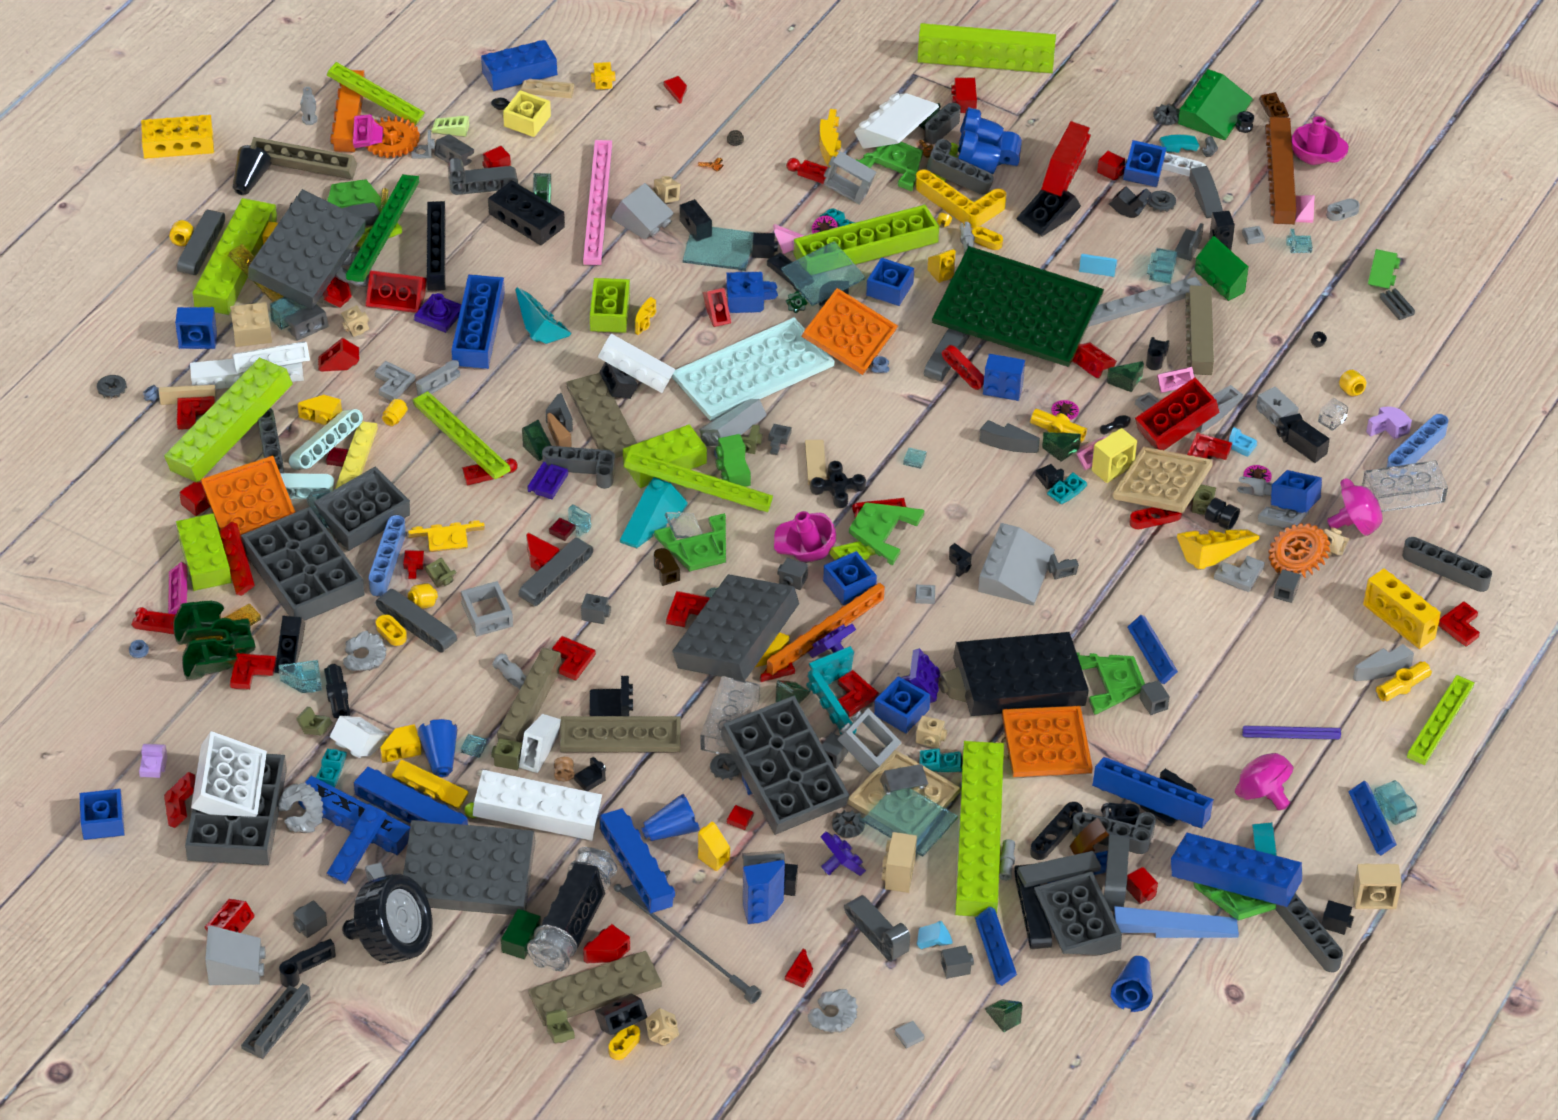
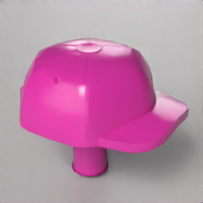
M1315 116L1312 119V123L1298 127L1292 136L1293 153L1297 158L1309 165L1339 162L1347 155L1349 149L1347 142L1340 137L1337 131L1326 126V120L1321 116Z
M1347 478L1342 479L1340 484L1345 507L1339 510L1340 513L1330 518L1328 517V525L1330 528L1338 529L1344 525L1350 526L1355 524L1362 534L1368 536L1377 530L1383 522L1380 505L1370 489L1365 486H1356Z
M801 511L795 515L793 520L782 523L776 528L774 549L779 554L793 555L802 562L822 560L829 554L836 542V529L832 521L824 513L809 514L806 511Z
M1278 753L1261 755L1243 768L1239 777V783L1235 788V793L1239 798H1244L1245 800L1266 796L1267 799L1272 800L1277 808L1276 810H1284L1289 806L1290 801L1283 792L1284 787L1282 784L1289 779L1293 773L1294 766Z

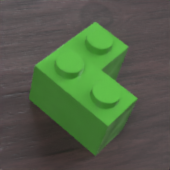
M1379 249L1375 250L1368 285L1386 289L1394 286L1396 275H1393L1395 269H1399L1401 261L1397 253Z
M736 434L718 438L716 467L718 471L721 470L722 480L744 487L751 486V472L745 460V444L741 435Z

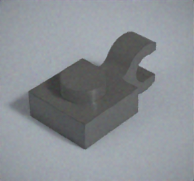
M773 424L768 440L771 441L770 446L772 447L770 454L778 455L780 445H787L792 427Z

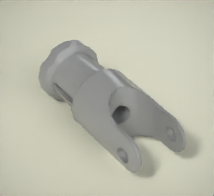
M304 87L300 103L301 111L303 112L302 122L306 125H313L318 120L315 115L316 101L312 94V89Z
M1239 477V482L1249 484L1251 487L1240 486L1237 488L1238 492L1257 496H1271L1273 483L1266 482L1263 479Z
M499 654L492 663L493 667L499 669L503 673V677L520 690L527 677L523 674L520 667L508 660L506 654Z

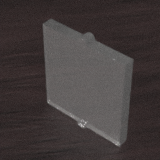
M680 511L678 513H665L675 538H689L703 534L694 513H681Z

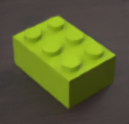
M594 278L590 308V331L627 332L630 279Z

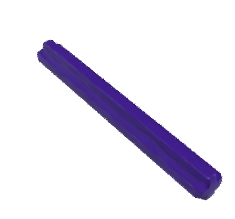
M1245 725L1242 728L1243 737L1339 740L1341 738V729L1332 727Z

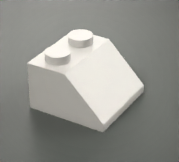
M339 716L330 738L335 740V744L339 747L348 748L353 756L361 758L362 756H371L390 735L361 717Z

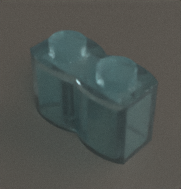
M1156 248L1155 253L1152 252L1150 263L1152 264H1149L1147 274L1150 275L1149 280L1171 284L1178 251Z
M1394 780L1374 789V797L1380 809L1384 811L1385 818L1388 821L1397 825L1416 817L1417 806L1413 799L1406 794L1399 782Z

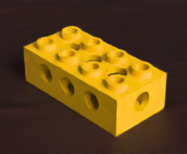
M211 115L141 120L144 159L214 153Z
M1385 568L1368 579L1363 602L1366 608L1418 649H1421L1436 638L1441 614L1436 607L1425 601L1422 596L1416 594L1409 586L1402 583Z

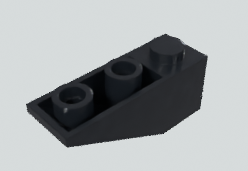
M282 616L274 673L294 675L305 630V621L302 617Z

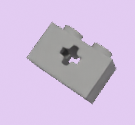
M1276 387L1258 395L1257 410L1276 427L1278 426L1279 418L1298 414L1299 408Z

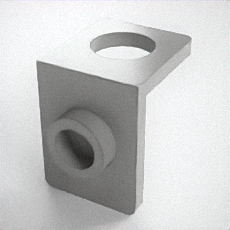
M428 130V145L413 147L412 159L432 158V149H435V139H431V130ZM423 149L425 153L417 154L416 151Z

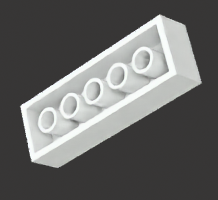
M483 770L474 801L473 816L592 841L602 794Z

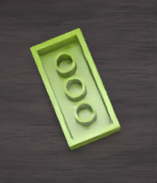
M690 424L623 449V465L629 450L690 470L707 464V447ZM626 468L639 488L648 486L653 479L652 476Z
M214 513L176 521L178 538L193 591L231 583L230 568Z

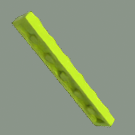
M335 62L327 72L328 77L393 114L403 117L404 120L407 121L409 119L410 123L414 122L415 126L424 117L425 112L338 62Z
M1459 675L1455 676L1408 751L1407 758L1426 765L1474 688L1475 682Z

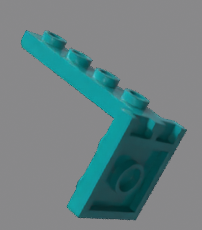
M851 646L809 663L811 670L807 675L809 682L806 683L809 691H812L820 699L822 708L826 709L829 713L831 722L839 728L840 735L842 734L840 730L847 723L851 725L852 721L828 685L852 670L854 651Z

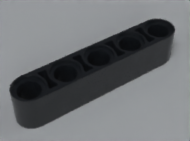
M1015 865V881L1030 950L1051 948L1052 936L1049 922L1034 891V887L1041 886V884L1024 887L1017 870L1018 867L1026 865Z

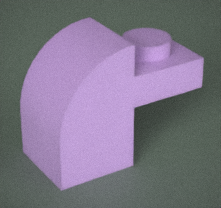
M1381 407L1377 416L1368 419L1366 432L1371 437L1386 430L1395 440L1409 434L1412 420L1398 408Z
M143 744L139 770L140 777L160 778L161 772H165L168 758L166 745Z

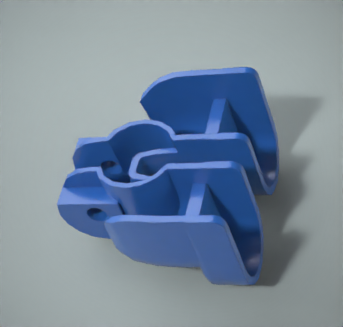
M968 107L960 128L962 134L959 140L958 159L991 174H994L996 167L1001 164L1018 166L1022 145L1021 137L1014 132L1004 131V128L996 122L981 118L980 110Z

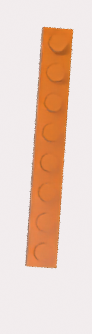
M878 583L870 587L865 593L855 597L852 602L842 606L839 611L828 616L823 622L813 626L810 631L800 635L797 640L784 646L781 651L771 655L767 660V673L773 676L777 671L785 669L790 662H795L813 649L812 644L827 636L828 633L843 624L847 626L883 601L885 586Z

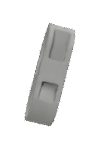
M1345 199L1330 204L1327 208L1326 216L1332 221H1340L1355 216L1359 212L1360 204L1355 199ZM1331 211H1337V212H1339V213H1338V214H1334V213H1332Z

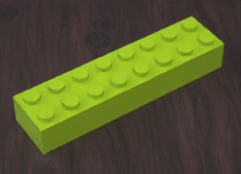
M921 23L918 62L1053 73L1056 34Z
M245 198L241 199L193 291L194 307H214L215 313L230 314V306H234L248 278L249 265L263 246L262 235L268 222H277L276 204Z
M921 205L795 238L793 255L800 267L810 276L938 243L939 226L927 206Z
M259 357L164 455L170 471L194 482H199L291 387L293 383L287 369Z

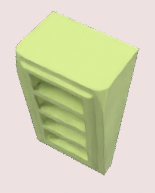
M469 116L435 119L432 133L466 137L469 128Z

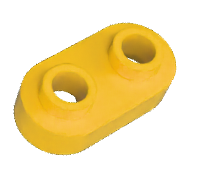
M381 615L376 619V630L391 645L400 646L406 642V630L391 615Z

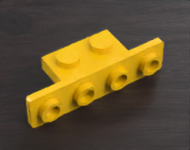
M474 520L464 525H461L460 522H455L445 527H442L441 524L431 525V528L423 529L422 526L412 527V530H408V538L428 536L429 552L468 548L466 532L484 530L485 525L480 523L479 520Z
M400 760L392 773L393 778L407 784L408 787H412L415 791H422L432 799L436 798L457 809L461 808L469 794L467 790L405 760Z

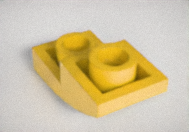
M650 297L640 307L635 319V334L639 335L649 328L650 318L657 311L656 299Z

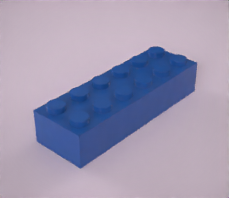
M468 274L451 350L452 360L458 361L460 367L489 369L505 295L504 277Z
M1191 833L1185 834L1171 857L1172 877L1285 907L1289 905L1302 882V862Z

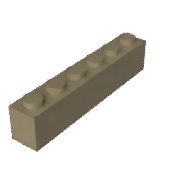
M253 137L250 147L252 149L258 147L267 152L271 157L270 162H272V165L353 180L357 167V162L353 155L257 137Z
M1190 285L1189 293L1186 292L1185 303H1188L1185 316H1189V318L1186 317V328H1189L1186 331V341H1189L1186 347V354H1190V356H1187V367H1192L1193 374L1212 375L1214 365L1211 286Z
M546 648L541 649L497 732L498 741L500 738L523 742L524 732L532 725L559 674L561 666L560 652Z

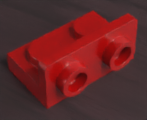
M335 276L323 293L324 300L339 308L352 297L349 284L335 278Z
M1091 342L1079 344L1072 362L1097 379L1101 377L1103 370L1115 367L1117 362Z
M228 899L206 924L205 929L208 932V926H214L241 933L255 915L246 901Z

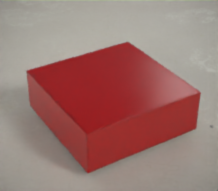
M735 805L727 818V824L746 830L754 816V812Z

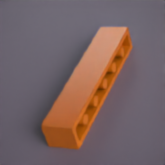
M352 70L365 78L364 70ZM339 83L341 88H338L339 99H336L337 111H334V121L336 122L332 124V132L334 134H331L330 142L334 144V151L355 152L356 148L353 146L354 116L361 115L363 96Z

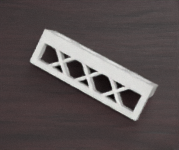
M305 341L232 354L236 373L246 372L259 357L279 366L310 360L307 342Z

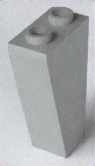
M749 399L700 428L699 431L703 443L706 446H718V438L736 434L742 435L752 427V424L755 425L767 416L760 399Z

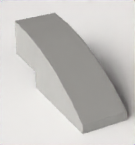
M1232 385L1213 394L1212 396L1217 400L1220 413L1196 428V430L1202 433L1216 424L1243 399L1244 395Z
M1404 644L1391 652L1383 648L1355 666L1353 679L1355 681H1367L1394 675L1399 669H1407L1412 666L1414 652Z

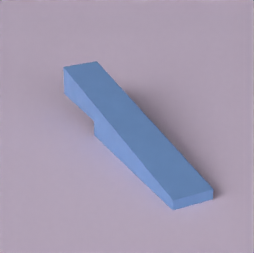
M1114 906L1113 917L1121 933H1155V938H1238L1239 936L1237 919L1233 917Z

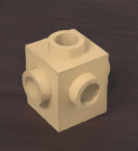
M662 176L660 179H654L653 192L664 203L679 201L681 184L670 176Z
M357 305L341 313L344 320L342 325L345 331H350L353 337L369 330L367 324L369 318L366 312H361Z
M1331 527V530L1325 528L1324 533L1327 534L1330 542V552H1325L1332 556V553L1342 556L1350 538L1341 535L1342 531L1334 527Z
M922 715L916 731V743L939 749L941 741L945 742L947 737L945 721Z
M659 1008L645 1019L648 1037L651 1041L665 1046L679 1036L675 1014Z

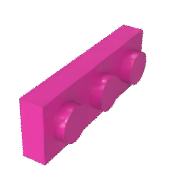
M180 562L169 571V614H176L180 605L187 603L188 575L187 565L183 562Z

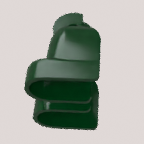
M210 600L181 604L174 617L173 629L176 642L179 645L187 644L182 655V667L186 679H201L205 674L227 670L235 664L237 653L249 654L253 652L256 646L251 634L249 618L238 620L221 618L224 606L217 601ZM222 636V640L218 641L215 638L196 640L197 638Z

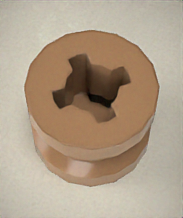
M564 756L555 759L554 777L556 780L565 782L573 779L574 762L571 758Z

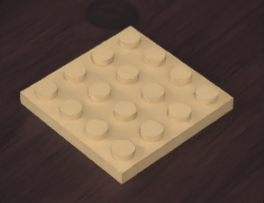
M1143 447L1114 491L1113 498L1124 502L1183 513L1213 466L1212 460Z
M894 750L848 798L847 804L896 833L917 835L918 838L960 793V787L923 766L928 781L927 786L923 789L914 787L897 790L890 793V795H886L880 782V778L885 770L919 765L916 761Z

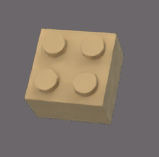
M267 302L230 306L236 347L272 343Z
M893 832L891 840H887V853L883 858L882 881H885L886 890L909 893L916 859L917 835Z
M1365 863L1357 865L1353 885L1355 909L1397 908L1402 885L1399 864Z

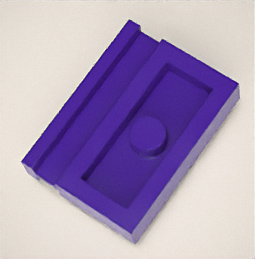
M543 462L527 486L528 492L533 491L536 495L553 500L568 476V469L553 464L547 465L546 462Z

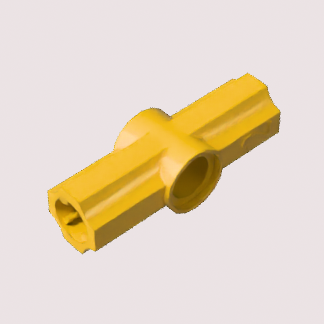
M1035 409L1030 418V423L1047 429L1048 433L1055 438L1064 436L1082 443L1087 434V428L1070 422L1069 418L1061 413L1055 416L1040 409Z
M1420 661L1408 669H1399L1396 676L1376 687L1378 698L1382 702H1387L1399 694H1408L1413 686L1430 677L1432 671L1425 661Z

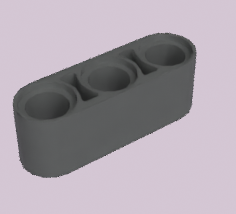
M948 103L925 124L924 140L927 143H937L938 140L946 136L959 124L960 105Z

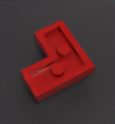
M215 396L177 398V430L190 429L196 423V417L204 415L214 405Z
M1197 433L1187 455L1205 459L1209 455L1227 460L1232 449V442Z
M676 591L666 618V624L685 628L689 615H699L710 598Z
M1465 601L1439 619L1438 626L1465 647L1478 639L1480 632L1469 624L1477 618L1478 611Z
M561 636L552 647L553 651L561 653V658L566 659L559 668V674L575 681L596 655L595 649L564 636Z
M237 653L230 687L250 690L253 675L273 676L276 656Z
M854 670L838 679V685L847 692L838 701L848 717H851L875 701L879 696V692Z
M187 772L164 794L168 826L176 828L187 818L185 801L193 794L196 780L195 774Z

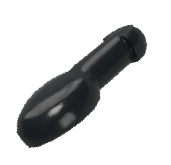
M500 97L493 99L491 105L498 110H504L510 102Z
M1126 415L1118 416L1113 422L1102 425L1100 433L1108 434L1109 431L1115 428H1125L1130 424L1131 418Z

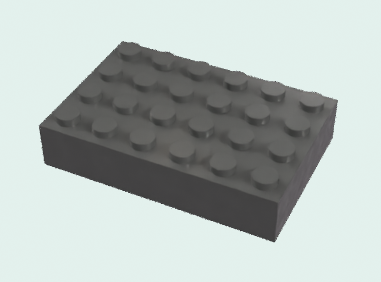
M302 189L249 265L248 279L312 310L364 234L366 220Z
M311 507L241 535L246 556L289 616L302 617L306 621L365 595L362 577Z
M728 574L672 650L677 667L679 669L745 682L798 607L799 600L795 587Z
M795 696L723 724L720 735L774 835L846 806L849 793Z
M266 754L258 814L256 817L210 815L192 809L185 843L187 861L269 865L279 815L278 803L280 796L283 794L287 772L285 755Z
M411 820L403 875L412 878L419 884L428 899L430 908L515 915L517 909L526 911L536 842L535 834L532 830Z

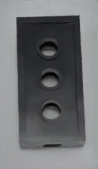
M510 181L488 198V209L491 216L539 245H543L565 228L564 211L514 181Z

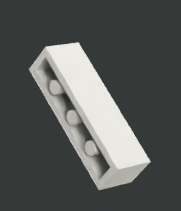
M610 334L598 355V358L661 393H663L675 371L669 365L613 334Z

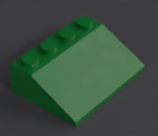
M1207 69L1181 106L1178 124L1226 141L1236 126L1238 113L1246 111L1253 98L1224 74Z

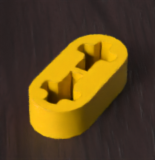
M981 226L973 228L972 234L974 235L975 243L991 250L1002 248V235Z
M631 1025L619 1031L610 1041L608 1048L612 1059H624L639 1043L640 1029L638 1026Z

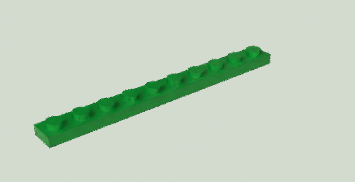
M402 174L346 273L347 280L355 282L365 281L420 182L419 176Z

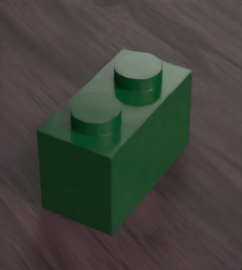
M517 909L501 938V952L525 960L528 952L531 953L534 948L535 939L542 934L541 916Z

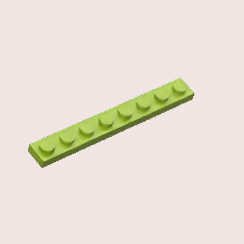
M427 391L413 399L414 406L492 478L496 480L510 472V466L431 393Z
M630 450L624 464L625 468L632 471H638L686 488H692L740 505H746L759 511L769 512L773 495Z

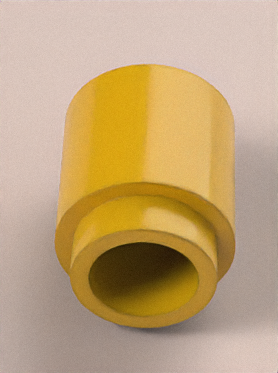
M393 399L383 412V422L389 426L398 424L408 411L406 403L401 399Z

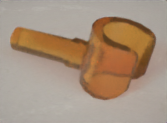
M919 140V143L924 147L923 155L929 158L934 146H928L923 140Z
M716 158L714 162H698V166L712 167L714 171L721 170L724 165L721 164L722 158Z

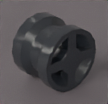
M1248 111L1238 113L1236 129L1242 133L1251 132L1254 115Z

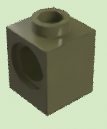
M1200 485L1193 499L1192 513L1205 515L1207 507L1215 498L1216 487Z
M499 738L497 746H493L491 757L494 758V765L518 771L523 743Z

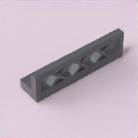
M302 983L296 989L289 985L242 1043L241 1048L264 1059L311 1000L309 986ZM290 994H293V996L287 1002L286 999L289 997ZM252 1041H256L254 1047L250 1045Z

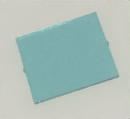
M712 227V236L697 242L690 234L686 243L683 263L746 271L750 253H752L753 234L755 232Z
M835 241L781 269L812 306L829 298L837 288L843 291L865 280L863 273Z
M908 788L885 795L867 814L863 822L892 838L893 832L917 835L916 853L923 857L958 819V816Z

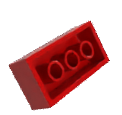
M1194 377L1135 417L1139 432L1155 449L1164 451L1220 412L1217 400Z

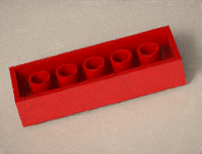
M1070 121L1050 159L1041 190L1061 196L1064 191L1067 192L1086 154L1085 149L1091 138V134H1089L1090 127Z

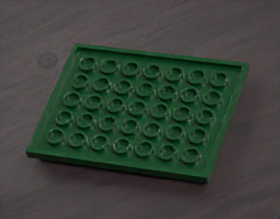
M968 246L932 317V323L1069 367L1103 296L1104 289Z

